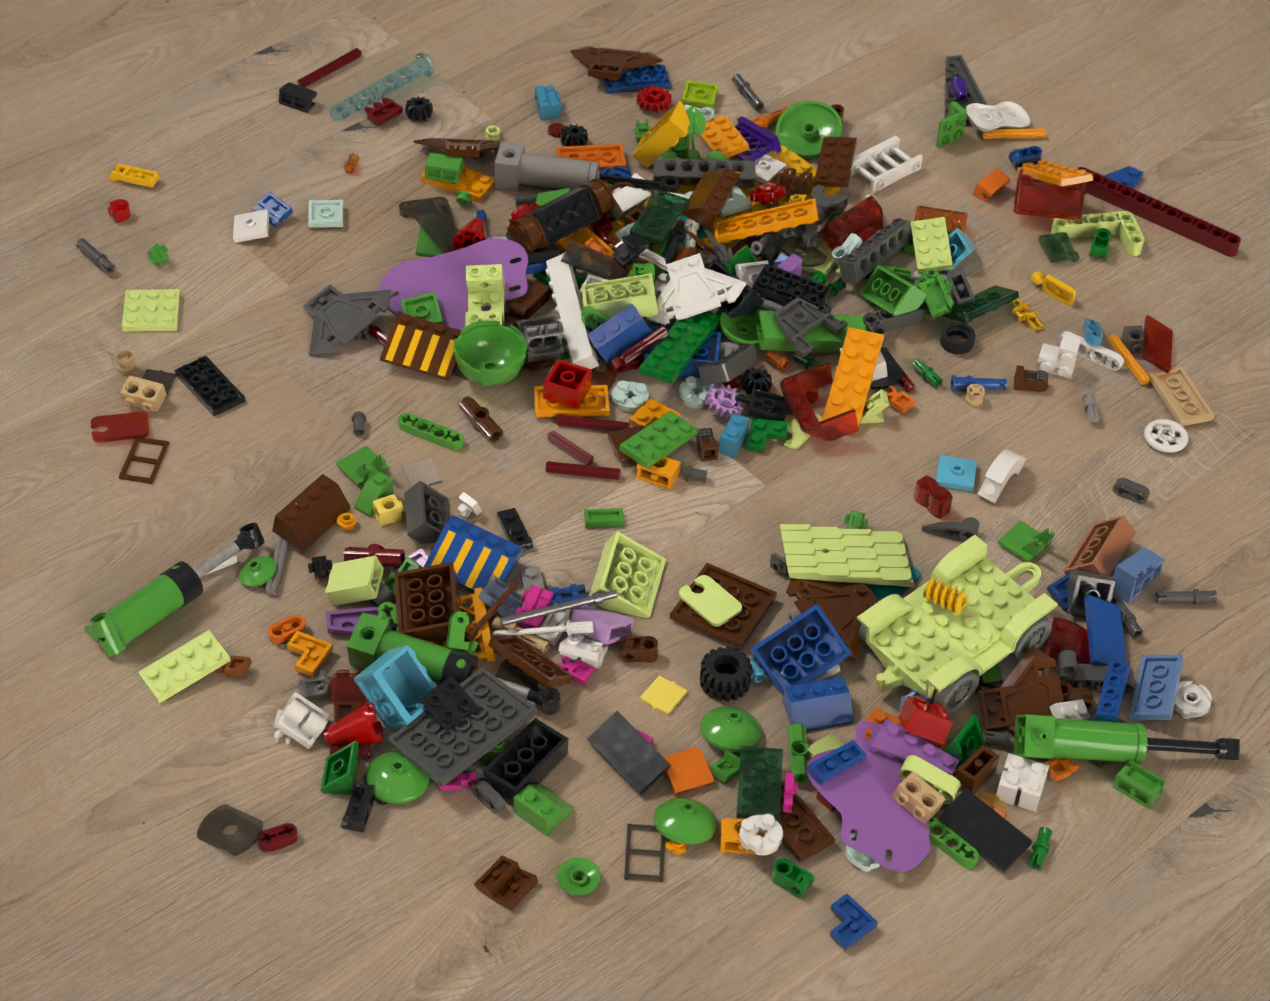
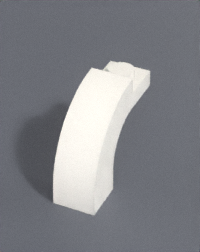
M1009 449L1003 450L988 469L985 475L986 479L978 495L996 504L1009 478L1013 474L1019 475L1027 460L1026 457Z

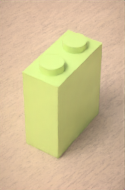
M376 556L334 563L329 574L328 585L325 589L326 597L330 599L334 606L376 599L384 571L383 566Z

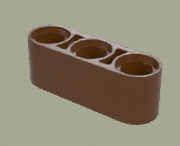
M539 281L533 282L523 296L517 297L511 303L509 314L521 320L529 319L549 301L553 291L548 285Z

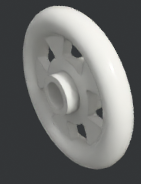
M1158 419L1152 421L1144 430V437L1147 443L1161 452H1177L1182 450L1188 443V433L1185 428L1172 420ZM1152 430H1157V434L1152 433ZM1175 433H1179L1181 437H1176Z

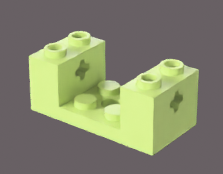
M502 264L466 266L468 312H466L465 327L472 323L486 320L500 321V325L505 326V278ZM485 306L491 307L489 311H482V308Z

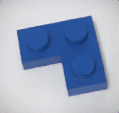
M847 893L831 905L830 910L843 922L831 930L830 937L844 950H847L877 927L878 921Z

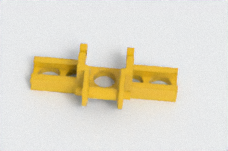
M1016 298L1015 301L1010 300L1009 305L1013 308L1012 314L1018 316L1019 322L1025 321L1034 332L1043 330L1042 323L1037 319L1038 311L1035 313L1027 311L1031 305L1029 302L1026 305L1019 298Z

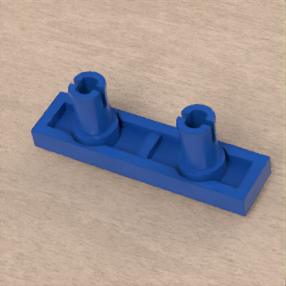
M1108 663L1096 711V721L1118 722L1130 670L1129 663Z

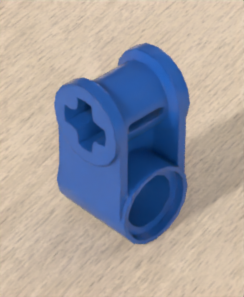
M1038 146L1015 149L1009 153L1008 157L1014 163L1015 170H1017V167H1022L1024 163L1038 164L1042 157V149Z

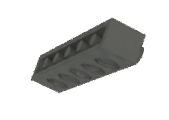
M654 158L653 180L660 181L663 177L672 175L678 178L679 185L697 186L705 173L702 171L728 168L734 172H741L738 173L741 175L737 183L738 187H754L755 161Z
M902 218L894 219L851 254L845 256L839 262L842 282L858 283L876 269L878 265H881L912 241L910 221L903 220Z

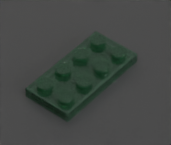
M658 189L630 229V235L640 233L648 242L662 246L688 208L690 199Z
M995 285L975 294V300L961 305H952V312L942 316L967 324L977 317L985 316L987 312L998 310L1002 305L1011 304L1013 300L1019 298V294L1016 290Z
M741 746L736 818L747 819L754 815L771 814L776 821H779L783 749Z

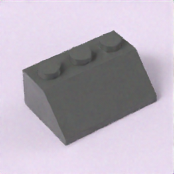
M419 481L404 493L407 535L421 544L436 543L444 526L450 519L448 497Z

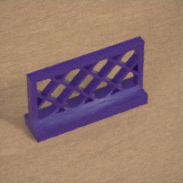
M743 116L737 119L738 124L735 125V128L740 131L743 137H749L744 139L747 141L749 148L755 150H746L734 157L741 161H756L771 151L776 154L782 151L778 136Z

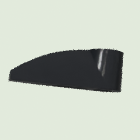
M672 229L665 246L666 264L675 262L680 254L686 238V233L682 230Z

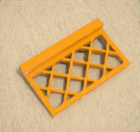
M482 587L474 589V594L460 596L461 611L465 612L468 616L476 618L466 627L465 631L468 633L487 613L486 603L478 598L483 590ZM473 601V604L468 609L462 607L465 602ZM489 620L475 637L478 643L477 647L481 649V652L474 653L473 655L478 656V660L487 658L488 662L495 661L496 658L494 649L488 646L492 638Z

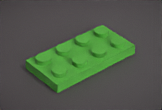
M669 411L620 444L619 451L648 469L696 436L698 428L672 411Z

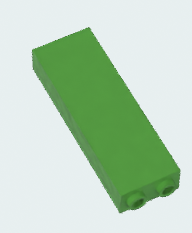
M759 311L755 326L760 350L795 351L773 319L774 313L777 311ZM834 315L833 318L839 321L843 319L848 322L844 330L834 334L822 323L805 334L803 338L813 346L812 352L840 354V348H843L848 327L866 331V324L863 322L862 316Z

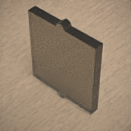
M146 369L142 379L164 384L166 395H168L176 374L163 372V370Z

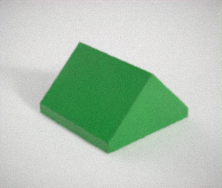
M972 715L960 727L943 750L959 760L956 768L963 765L970 755L976 752L982 745L987 747L977 715Z
M354 741L326 757L321 792L352 795V790L355 789L353 786L356 783L359 766L358 742Z

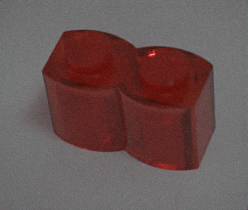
M927 475L916 481L914 499L918 504L926 507L930 514L939 519L950 513L953 496L947 489L939 486L935 479Z

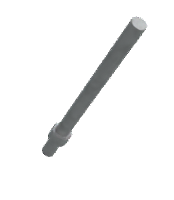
M616 590L604 593L596 592L592 593V596L500 618L502 626L593 603L598 605L602 604L605 600L617 598L618 595Z

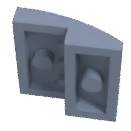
M494 575L478 598L492 607L509 586ZM514 590L496 612L503 617L515 615L517 608L521 607L524 602L521 601L522 596Z

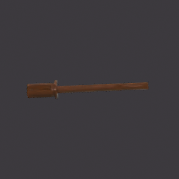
M514 581L470 633L465 631L464 641L469 643L471 640L476 641L474 636L520 584L519 582Z

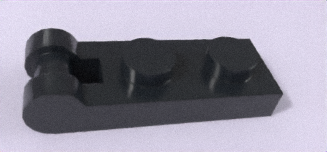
M511 508L497 512V519L507 540L526 549L533 548L532 539L528 536L516 509Z

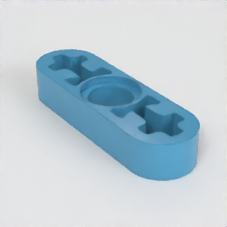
M1085 319L1082 326L1085 341L1089 344L1100 346L1103 339L1100 323L1092 319Z

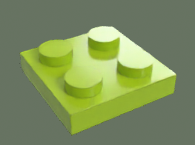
M687 80L681 102L683 105L701 108L710 107L713 109L719 85Z

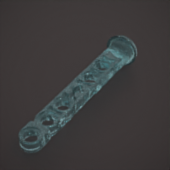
M417 53L416 60L346 98L342 103L339 102L332 106L330 109L331 118L334 121H341L349 117L350 114L358 112L421 75L430 76L434 71L433 60L425 53ZM354 104L355 106L348 107L347 105Z

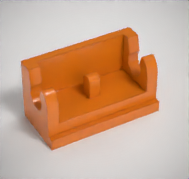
M996 168L977 183L972 195L986 202L988 198L983 193L991 197L997 190L1004 188L1011 178Z

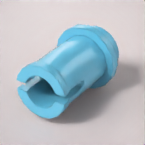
M749 658L752 664L751 680L756 683L763 682L766 678L764 669H760L754 658Z

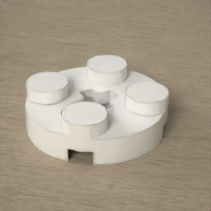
M1192 681L1179 682L1174 710L1180 713L1182 718H1197L1209 712L1212 696L1205 686L1201 684L1199 686L1194 685ZM1187 697H1189L1190 699H1195V700H1194V701H1189V700L1187 699Z
M754 815L742 821L739 840L747 851L750 849L755 851L757 855H769L778 849L782 842L783 830L773 815ZM762 832L765 833V837L761 838L760 835L756 836V834Z

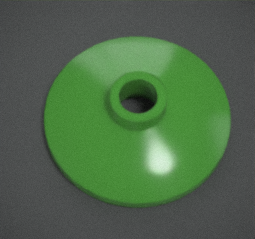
M269 556L252 558L241 567L238 575L239 580L247 587L260 586L274 576L277 565L274 559Z
M581 857L566 860L557 871L559 886L567 893L573 895H585L594 891L601 879L598 866L591 860Z

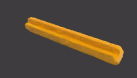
M1044 128L994 129L989 132L982 131L981 136L982 139L1045 138L1046 130Z
M1117 334L1110 335L1108 341L1115 351L1123 357L1125 364L1141 385H1148L1151 379Z

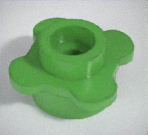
M456 191V202L462 206L472 204V195L467 191Z

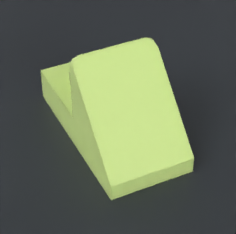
M883 389L867 399L860 423L884 422L882 410L889 406L887 393Z

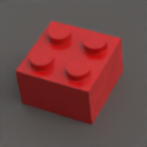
M558 359L543 383V399L578 409L592 386V369Z
M907 696L898 717L906 732L940 744H944L953 723L945 706L936 702L933 704L927 703L920 696H914V698Z

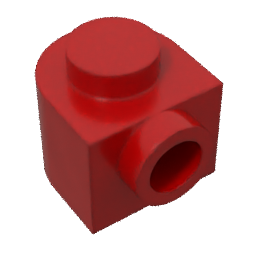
M117 199L109 202L108 213L110 217L115 219L116 223L130 218L128 201Z

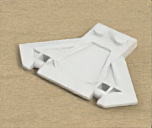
M700 253L666 264L670 281L656 299L658 314L647 319L661 325L670 324V319L676 318L679 321L721 307L720 302L726 300L728 304L735 302L747 283L705 268Z

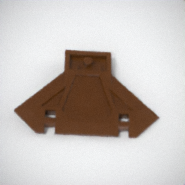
M592 46L570 50V53L590 66L588 76L595 79L609 78V80H618L626 70L663 62L661 58L652 52L643 53L632 50L594 48Z
M428 138L414 141L416 144L446 150V156L480 157V152L498 150L501 144L500 141L449 138Z
M790 578L786 593L789 597L796 596L798 600L794 604L801 614L818 604L852 654L847 658L856 661L861 644L859 630L862 624L857 620V617L879 602L867 584L854 583L842 587L823 580Z
M1032 645L1000 688L978 691L985 732L986 730L1009 729L1015 733L1016 715L1053 716L1050 706L1055 703L1064 702L1059 675H1052L1051 669L1057 668L1056 661ZM1038 671H1043L1044 676H1039Z

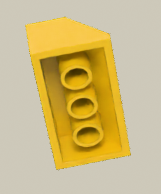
M681 101L674 105L648 130L638 143L632 157L646 168L651 164L654 165V158H659L660 155L668 152L671 146L674 147L678 143L680 137L684 138L689 132L687 128L690 121Z

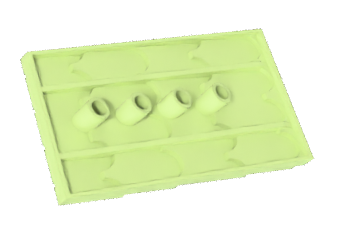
M780 524L790 578L914 587L902 533L897 531H871V529L810 527V524Z

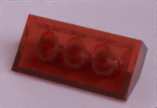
M871 195L828 223L819 234L832 251L842 246L851 233L860 237L864 243L876 231L883 229L882 207Z

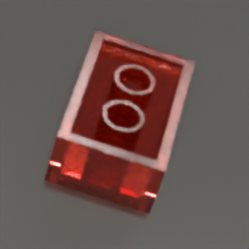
M1053 617L1052 630L1045 654L1057 661L1060 652L1071 650L1076 653L1077 664H1091L1087 630L1073 621Z

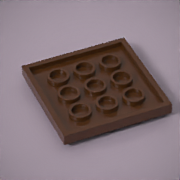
M706 563L697 577L707 575L742 604V611L723 625L716 627L708 623L680 599L670 613V619L741 650L775 601L777 592ZM694 581L690 585V588L694 593L699 594L704 591V589L701 586H697L694 583Z

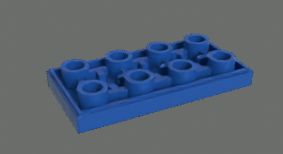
M661 64L626 70L618 80L603 78L607 93L636 92L650 86H658L659 89L662 87L670 89L671 87L666 67Z
M1087 595L1084 598L1090 663L1094 665H1108L1109 662L1127 663L1120 606Z

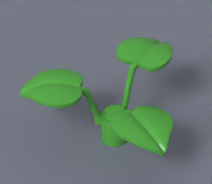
M693 106L689 107L686 110L690 121L687 135L691 134L692 149L688 151L687 158L682 159L728 160L720 151H712L707 154L706 159L701 158L699 151L695 149L694 134L701 135L704 133L706 121L700 110ZM665 152L659 156V158L664 157L666 159L677 158L674 152Z

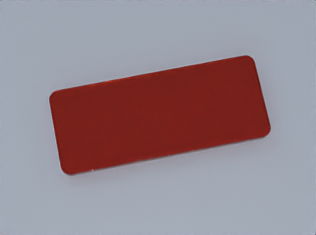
M1147 315L1144 322L1142 357L1168 374L1171 371L1173 331Z

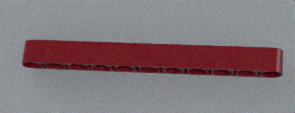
M1077 167L1078 170H1086V172L1093 174V181L1072 184L1074 188L1229 257L1237 255L1241 238L1238 235L1085 167Z

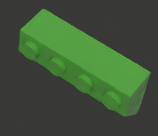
M880 265L876 267L859 292L861 296L894 316L917 310L927 296L926 293Z

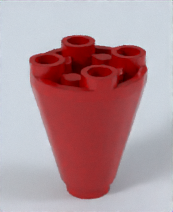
M475 218L462 227L453 238L454 250L466 248L487 239L485 222L480 218Z
M366 703L324 730L327 745L347 746L354 741L358 742V745H375L384 741L382 735L383 727L381 722L376 720L375 715L377 712L374 703Z

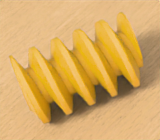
M933 576L925 587L923 598L926 597L927 601L933 600L935 605L940 604L942 608L947 607L948 611H955L956 615H960L969 598L964 596L965 590L963 589L960 593H957L958 586L950 590L951 583H947L944 587V580L941 579L936 583L937 577Z

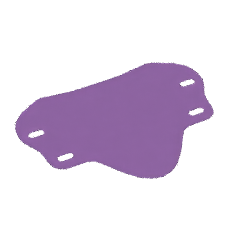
M488 238L452 252L430 258L401 262L384 276L380 282L379 290L391 289V292H399V295L390 298L389 308L393 311L395 317H397L399 312L403 313L400 300L435 292L444 326L462 330L465 328L466 312H468L466 266L502 264L505 278V301L521 297L527 292L528 285L525 273L528 265V256L525 249L519 243L507 239ZM518 257L522 259L520 262L510 263L511 259ZM516 285L521 287L519 290L509 291L510 287ZM485 306L482 308V311H489L491 307Z
M862 721L856 727L854 741L867 754L863 761L821 785L816 782L808 771L807 775L822 796L841 813L843 820L840 836L845 845L867 854L887 869L900 872L909 871L917 867L929 854V820L923 824L892 798L896 788L903 781L899 777V771L905 760L896 757L894 759L885 757V753L879 751L875 753L868 751L882 724ZM867 728L872 730L871 739L865 738ZM920 737L921 739H923V740L927 741L928 743L932 744L929 739ZM836 749L815 755L809 760L806 767ZM852 829L857 831L856 841L850 839ZM886 850L892 851L890 862L885 860Z

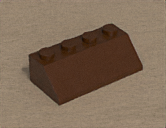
M728 168L706 171L680 214L711 229L734 192L741 175Z
M322 474L275 515L272 532L304 552L337 522L339 515L347 513L351 506L340 486Z

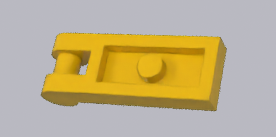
M119 163L113 168L114 171H111L108 175L109 179L113 182L119 180L153 188L160 178L159 172Z

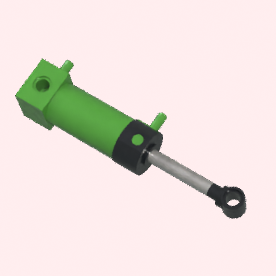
M380 611L377 617L362 612L347 644L350 666L365 670L388 650L408 645L414 650L416 658L427 669L428 676L437 686L450 676H453L461 684L477 671L478 656L473 655L478 645L477 641L471 640L469 649L466 652L437 645L390 630L389 620H385L387 614L383 611ZM498 678L524 699L534 702L535 706L541 708L543 713L553 715L560 710V692L557 689L548 687L537 691ZM549 699L554 700V702L548 703L546 701Z

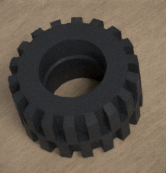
M727 646L726 648L718 647L717 650L712 649L710 653H706L704 658H702L700 670V686L703 688L704 693H709V697H715L718 701L723 699L725 702L730 701V699L738 700V696L742 698L745 692H748L751 682L752 664L749 657H746L744 652L740 653L739 649H731V647ZM720 673H729L731 675H723Z

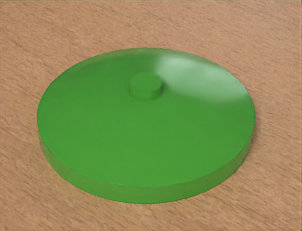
M803 101L790 106L781 114L776 125V134L780 144L785 146L787 150L794 152L802 159H815L820 156L824 136L842 137V121L836 110L828 104L819 101Z

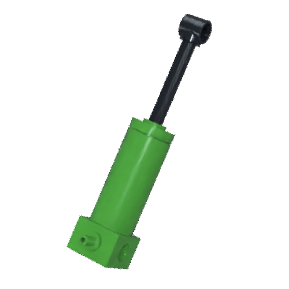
M1027 714L1016 715L1014 755L1020 757L1128 762L1130 759L1135 763H1142L1147 750L1214 754L1216 758L1226 760H1239L1240 739L1219 738L1215 742L1147 738L1145 725L1140 723L1055 718V716Z

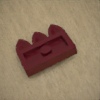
M382 98V103L373 102L374 108L365 107L367 119L377 126L403 113V107L389 98Z

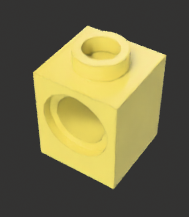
M394 494L373 501V515L380 527L402 520L404 507Z

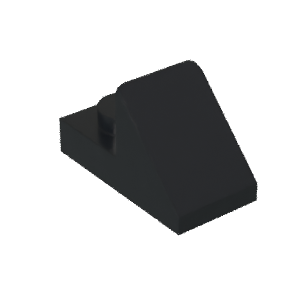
M640 233L623 236L622 239L625 243L612 254L613 258L624 269L650 246V243Z

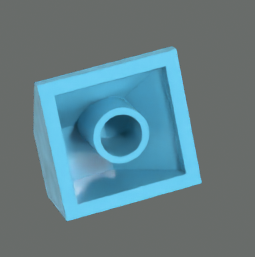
M958 228L948 236L953 268L975 249L970 237Z

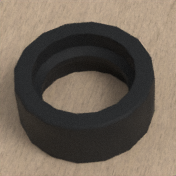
M948 323L941 332V346L949 353H968L974 345L975 331L966 323ZM960 335L967 340L955 341L948 336Z

